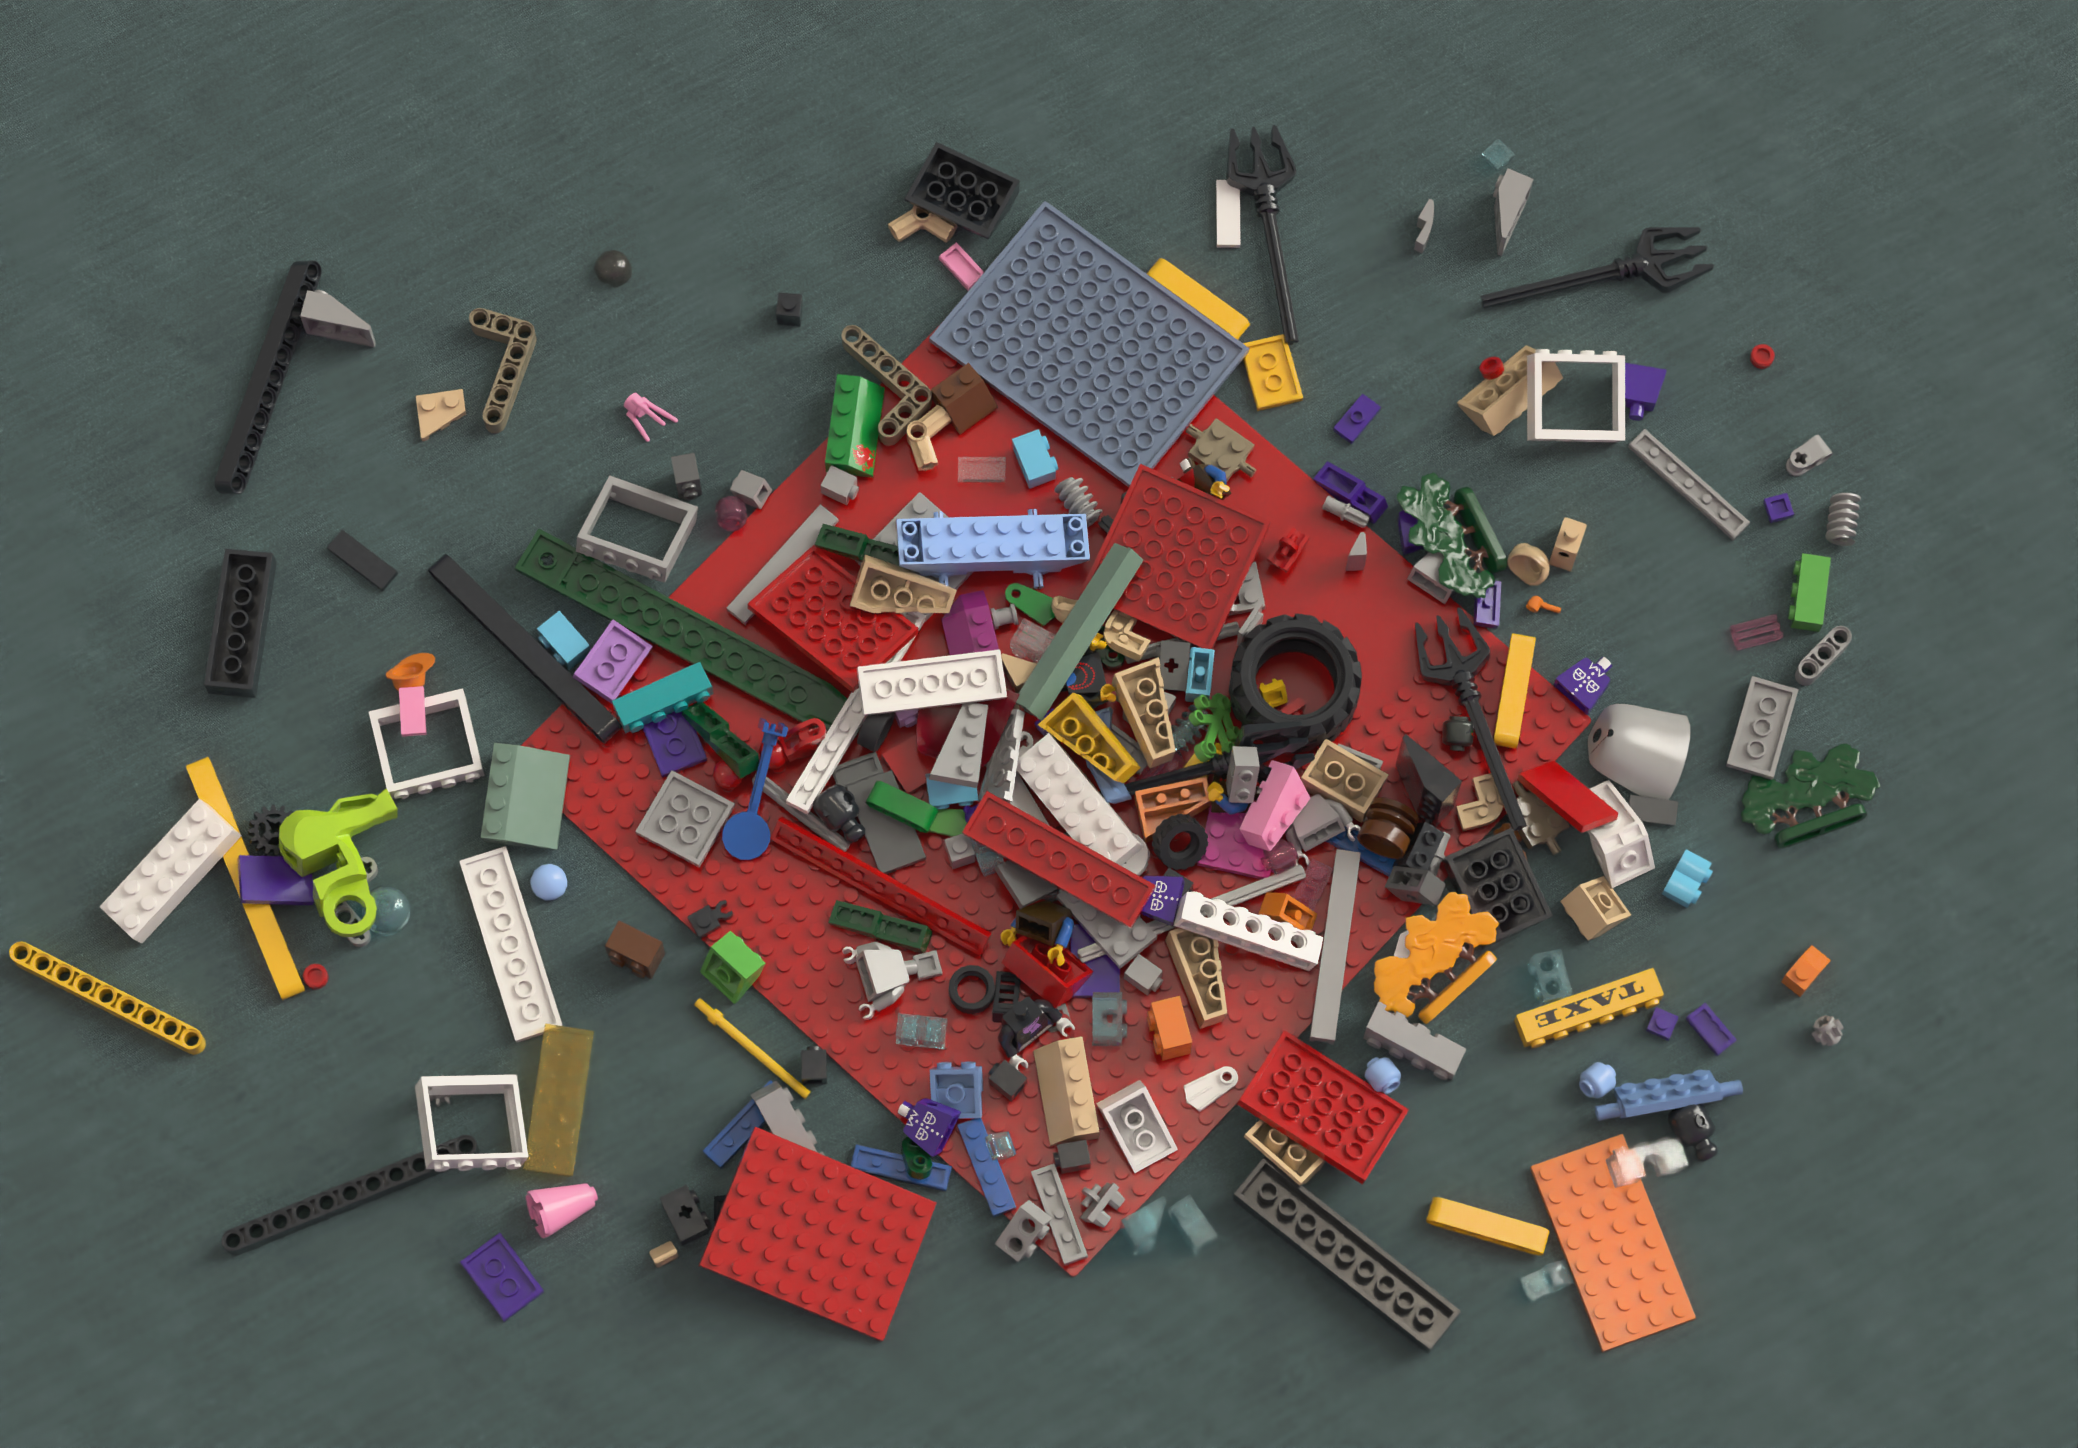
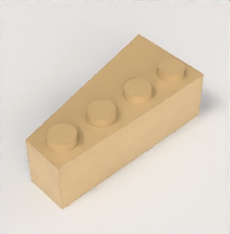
M1158 657L1115 673L1111 683L1116 688V695L1150 769L1172 761L1175 754Z
M1182 928L1169 931L1165 941L1199 1028L1222 1022L1227 1014L1221 976L1222 968L1221 961L1219 960L1218 940Z

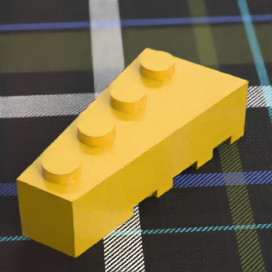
M1072 693L1038 724L1114 781L1124 784L1141 768L1081 695Z

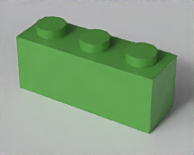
M1802 553L1799 561L1795 560L1793 575H1797L1796 583H1792L1790 595L1794 597V605H1790L1788 611V619L1792 620L1791 628L1819 632L1823 626L1831 557Z

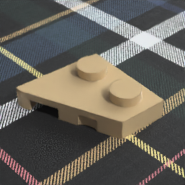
M463 389L416 396L422 441L428 440L429 436L439 429L443 430L452 421L466 415Z

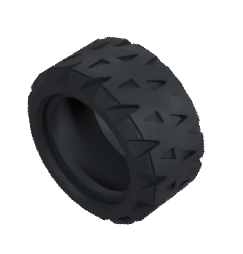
M1285 614L1268 619L1266 624L1257 625L1245 636L1244 642L1238 646L1232 662L1229 693L1231 707L1236 719L1241 721V727L1248 724L1302 722L1303 728L1288 736L1277 733L1257 739L1263 741L1264 744L1284 742L1289 738H1308L1309 743L1291 753L1309 752L1317 746L1320 748L1325 739L1331 742L1334 741L1340 732H1344L1351 722L1358 704L1362 673L1357 652L1347 637L1344 638L1337 627L1326 620H1323V623H1321L1312 615L1295 614V617H1290ZM1299 652L1310 655L1320 661L1329 671L1334 683V694L1323 707L1315 712L1305 715L1282 713L1271 707L1259 693L1255 677L1262 665L1272 657L1282 653Z

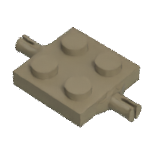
M1217 418L1203 432L1192 424L1189 425L1186 433L1196 439V444L1189 451L1188 456L1199 464L1213 465L1226 473V482L1239 470L1250 477L1255 474L1257 469L1246 463L1247 456L1254 449L1252 442Z
M1519 781L1514 782L1512 786L1519 796L1517 801L1527 824V827L1518 832L1527 848L1530 849L1538 844L1546 843L1553 856L1561 852L1562 850L1554 838L1570 827L1567 821L1531 791L1527 792Z

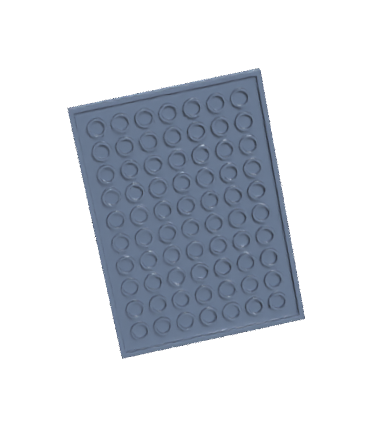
M1046 201L1035 211L929 338V342L962 366L970 363L985 383L1127 487L1130 486L1140 464L1151 469L1157 465L1249 352V348Z

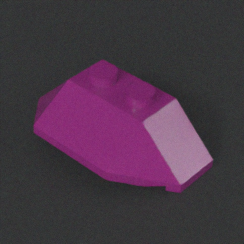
M984 591L960 595L951 606L949 613H946L942 618L949 654L959 655L999 650Z

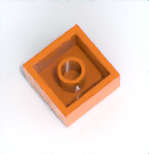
M1180 996L1152 1002L1150 1011H1147V1023L1149 1030L1155 1032L1153 1045L1156 1055L1161 1054L1163 1061L1191 1054L1192 1039Z

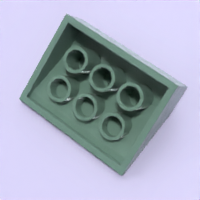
M494 743L481 838L486 843L557 850L570 755L520 745Z

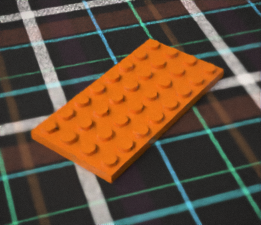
M1623 1134L1530 1167L1602 1352L1695 1320L1696 1316Z

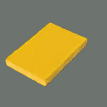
M1283 334L1243 343L1249 348V352L1244 357L1243 362L1257 411L1303 401L1288 343L1285 344Z

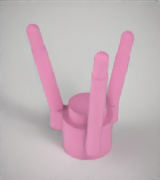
M637 393L630 395L624 403V407L628 410L626 416L632 420L646 442H649L650 439L636 416L642 417L647 414L660 425L665 426L666 423L649 409L651 408L674 423L678 422L677 418L652 404L645 397L641 398Z

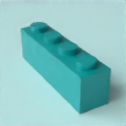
M698 662L612 701V704L624 732L628 733L631 731L634 733L643 729L644 725L652 721L654 723L662 721L666 718V715L672 712L679 713L686 710L688 705L692 703H702L708 700L710 695L713 694V689L701 663Z

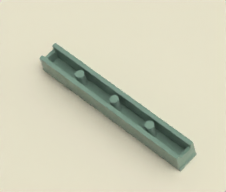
M1116 543L1113 544L1018 693L1020 695L1016 704L1020 705L1026 713L1037 717L1041 721L1142 564L1143 559L1131 548H1126Z

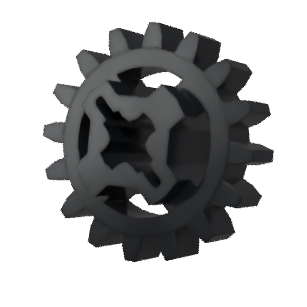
M272 804L269 811L264 806L261 810L262 814L255 812L253 816L255 820H250L249 826L252 828L248 829V835L254 836L251 838L250 844L257 843L256 851L265 850L264 856H268L270 852H273V856H278L280 852L279 845H270L279 844V832L272 834L270 830H275L276 828L279 830L285 818L293 813L292 810L285 813V806H281L280 810H276L275 804ZM259 826L261 827L260 829L264 831L262 838L259 835Z

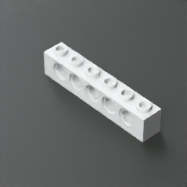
M1187 892L1180 898L1174 922L1176 927L1310 971L1318 964L1323 937L1316 935L1314 931L1294 928L1290 923L1271 920L1267 915L1250 913L1243 907L1226 905L1224 901L1219 899L1211 900L1205 898L1198 892ZM1200 910L1204 911L1208 918L1203 917ZM1223 918L1229 921L1230 926L1224 923ZM1245 925L1249 926L1253 933L1248 932ZM1268 933L1274 936L1275 941L1269 938ZM1291 941H1294L1298 948L1293 947Z

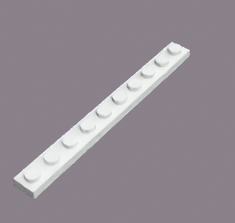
M920 612L901 613L916 625L919 630L925 622L926 615ZM914 638L886 663L900 662ZM859 688L848 697L825 738L786 799V804L807 815L813 807L815 799L822 792L867 717L863 716Z

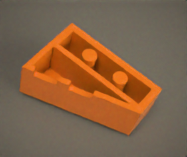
M1207 777L1135 791L1134 800L1145 843L1153 840V833L1156 832L1157 826L1164 819H1168L1169 816L1187 814L1193 817L1210 807L1211 801L1208 798L1209 792L1207 788L1209 786Z

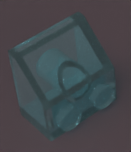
M1164 1196L1121 1220L1120 1231L1134 1255L1138 1253L1144 1255L1155 1248L1153 1245L1156 1244L1166 1206Z

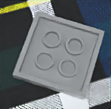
M671 770L635 832L642 838L700 868L735 808V803Z

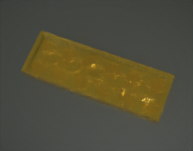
M545 1023L527 1139L528 1158L524 1162L523 1170L567 1177L573 1176L594 1031Z

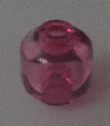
M727 496L717 502L715 513L719 527L727 531H737L746 524V505L741 498Z
M1280 839L1271 851L1263 849L1264 857L1260 858L1266 871L1271 870L1275 875H1279L1296 866L1298 854L1290 841L1286 842L1284 839Z

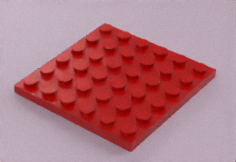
M1140 464L1080 594L1083 593L1114 543L1126 548L1129 547L1143 559V562L1113 609L1194 646L1213 650L1271 521Z

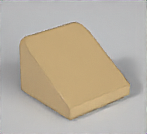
M671 1241L649 1251L652 1260L658 1268L679 1256Z

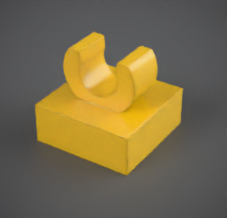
M1274 678L1272 683L1267 685L1260 683V694L1271 707L1274 708L1288 703L1286 688L1282 679L1277 681Z

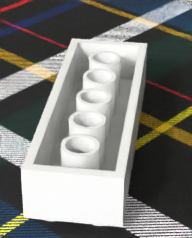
M1050 733L1018 758L1016 770L1072 839L1120 866L1144 847Z
M199 799L102 903L100 908L132 939L143 943L242 835L209 804Z

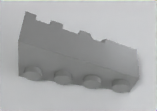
M1378 1002L1365 1030L1363 1039L1367 1040L1366 1043L1377 1049L1382 1047L1389 1050V1054L1395 1058L1402 1059L1404 1057L1412 1061L1411 1064L1416 1068L1422 1070L1427 1068L1442 1080H1447V1078L1453 1080L1466 1048L1440 1034L1430 1035L1431 1031L1420 1023L1410 1024L1405 1015L1398 1011L1390 1013L1385 1010L1387 1005Z
M774 1081L751 1094L772 1134L817 1152L814 1147L817 1141L811 1130L805 1131L802 1123L806 1121L799 1108L794 1111L790 1103L794 1099L787 1087L782 1089L779 1083Z

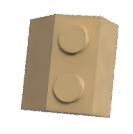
M1604 876L1579 885L1560 901L1565 907L1566 913L1572 917L1580 933L1588 941L1603 935L1631 916Z

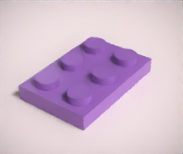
M612 620L576 670L573 678L612 704V701L621 693L653 646L615 620Z

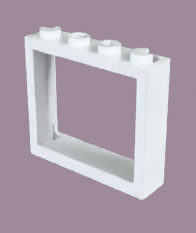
M1537 349L1536 353L1527 355V441L1614 443L1625 441V356L1617 355L1616 351H1603V355H1594V351L1591 350L1580 351V354H1572V350H1558V354H1549L1548 349ZM1542 362L1612 364L1613 431L1542 429Z
M463 688L426 697L425 715L460 706L473 764L395 784L393 783L380 726L401 721L400 704L369 711L386 788L392 799L401 797L405 799L409 797V794L417 792L419 794H426L431 792L433 788L441 786L442 788H450L455 786L457 782H473L474 779L485 776Z
M517 1075L430 1076L420 1078L415 1085L426 1169H434L441 1172L451 1168L467 1171L473 1168L493 1170L497 1167H506L512 1170L520 1168L528 1158ZM504 1094L512 1153L437 1155L429 1095Z

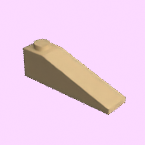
M865 555L856 579L850 606L871 613H949L957 590L889 562Z

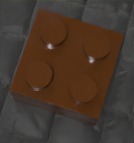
M618 921L605 945L612 964L620 968L626 966L632 969L631 972L642 979L645 976L652 979L665 956L662 941L621 921Z

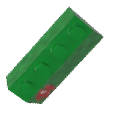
M837 374L825 458L826 472L829 471L832 465L851 475L873 478L879 436L878 425L881 421L885 392L884 387L860 376Z

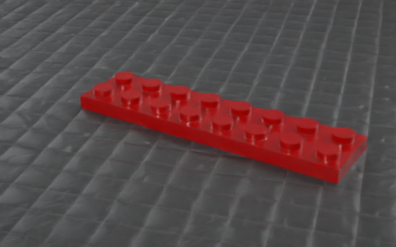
M986 791L962 831V834L1130 929L1156 888L1153 883Z

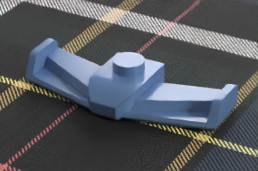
M1108 707L1095 711L1111 730L1113 709ZM1086 760L1087 768L1090 769L1107 803L1116 804L1132 799L1125 784L1114 781Z

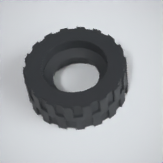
M1187 814L1172 815L1168 819H1164L1157 826L1156 832L1153 833V851L1168 868L1184 870L1194 866L1205 855L1209 843L1207 841L1208 834L1194 817ZM1180 832L1189 833L1191 841L1188 846L1180 852H1173L1169 846L1173 837Z

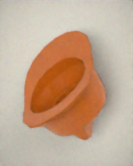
M418 653L408 656L386 672V677L392 680L395 689L398 691L399 688L424 686L426 671L435 663V657L429 653Z

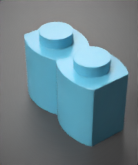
M1686 849L1662 895L1688 908L1690 903L1696 904L1702 893L1698 890L1701 882L1706 884L1713 872L1709 869L1712 863Z

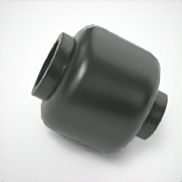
M1449 716V720L1443 722L1442 742L1445 745H1450V750L1464 751L1465 746L1473 744L1474 725L1471 721H1468L1469 717Z

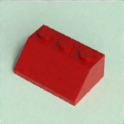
M1023 935L1012 942L1001 963L1027 984L1030 989L1034 990L1043 999L1048 1000L1056 1009L1069 1001L1094 971L1085 963H1082L1067 948L1062 950L1065 959L1063 965L1058 966L1057 957L1054 958L1051 964L1048 958V951L1056 947V945L1049 946Z

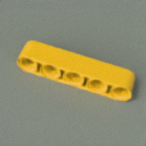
M1159 258L1148 271L1147 275L1237 340L1250 326L1249 321L1242 314L1167 260Z
M1514 633L1511 635L1493 738L1495 745L1517 749L1536 637Z
M1432 1197L1426 1219L1427 1223L1440 1228L1538 1256L1544 1254L1550 1232L1541 1226L1440 1197Z

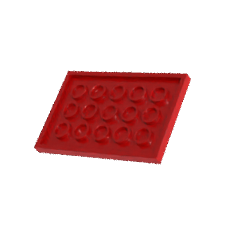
M814 545L747 604L748 610L852 693L859 688L857 667L885 664L919 633V628L901 613H871L850 606L856 578Z
M1285 1030L1237 1103L1243 1109L1362 1185L1409 1109L1386 1094L1375 1091L1370 1084Z

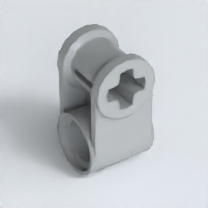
M1815 435L1791 453L1790 458L1786 462V470L1790 475L1801 476L1815 466L1824 463L1833 453L1819 435Z

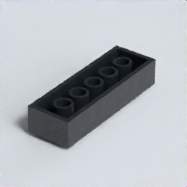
M225 549L204 682L208 694L256 698L277 563L273 553Z

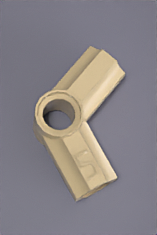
M914 205L912 210L890 222L888 228L898 242L920 229H925L944 242H947L953 237L957 225ZM919 213L928 214L926 218H920L917 215Z
M939 405L935 406L918 421L911 422L907 427V441L911 446L919 471L930 470L938 465L930 438L951 422L948 413ZM919 431L924 435L920 438H915L912 436V433Z

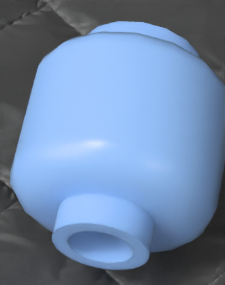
M1375 1057L1367 1063L1364 1077L1375 1091L1389 1094L1400 1085L1401 1073L1389 1058L1383 1057L1379 1059Z
M1596 1062L1581 1073L1580 1089L1586 1096L1599 1099L1614 1089L1616 1073L1610 1065Z

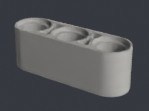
M1845 626L1833 628L1799 663L1795 671L1796 681L1804 686L1814 683L1847 649L1852 638L1851 631ZM1834 636H1841L1845 642H1836ZM1818 652L1826 653L1829 659H1821L1818 656ZM1803 668H1808V669H1810V670L1812 671L1813 675H1811V676L1805 675V674L1802 672V669H1803Z

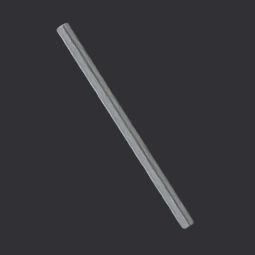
M1298 865L1214 897L1211 900L1219 899L1224 901L1226 905L1234 906L1263 895L1266 892L1302 880L1306 877L1304 868ZM1200 910L1203 917L1207 916L1204 911ZM1157 920L1146 923L1156 935L1176 928V926L1173 927ZM1097 943L1077 951L1082 963L1106 955Z

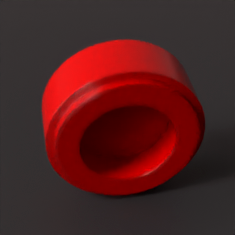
M1759 344L1753 348L1750 354V361L1756 368L1766 369L1773 363L1774 351L1766 344Z
M1489 357L1480 364L1479 369L1485 379L1492 380L1498 378L1504 372V365L1500 358Z
M311 964L304 970L303 979L309 988L321 989L328 982L329 976L324 966Z

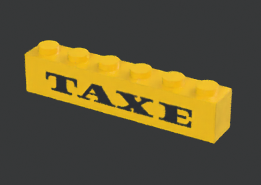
M1654 968L1520 1013L1516 1015L1514 1022L1524 1048L1528 1046L1537 1048L1546 1043L1545 1040L1551 1038L1555 1040L1563 1039L1568 1036V1032L1577 1030L1578 1033L1591 1028L1592 1024L1600 1022L1601 1025L1614 1020L1615 1016L1620 1014L1626 1017L1636 1013L1638 1008L1644 1006L1646 1009L1653 1008L1660 1004L1659 1001L1662 1000L1664 993Z

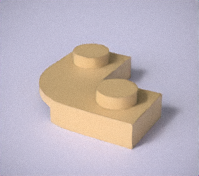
M1114 610L1106 622L1103 633L1104 640L1114 651L1139 662L1148 649L1150 640L1131 632L1137 622L1136 619Z
M1491 773L1472 779L1478 801L1456 806L1462 832L1489 825L1501 814L1503 803Z

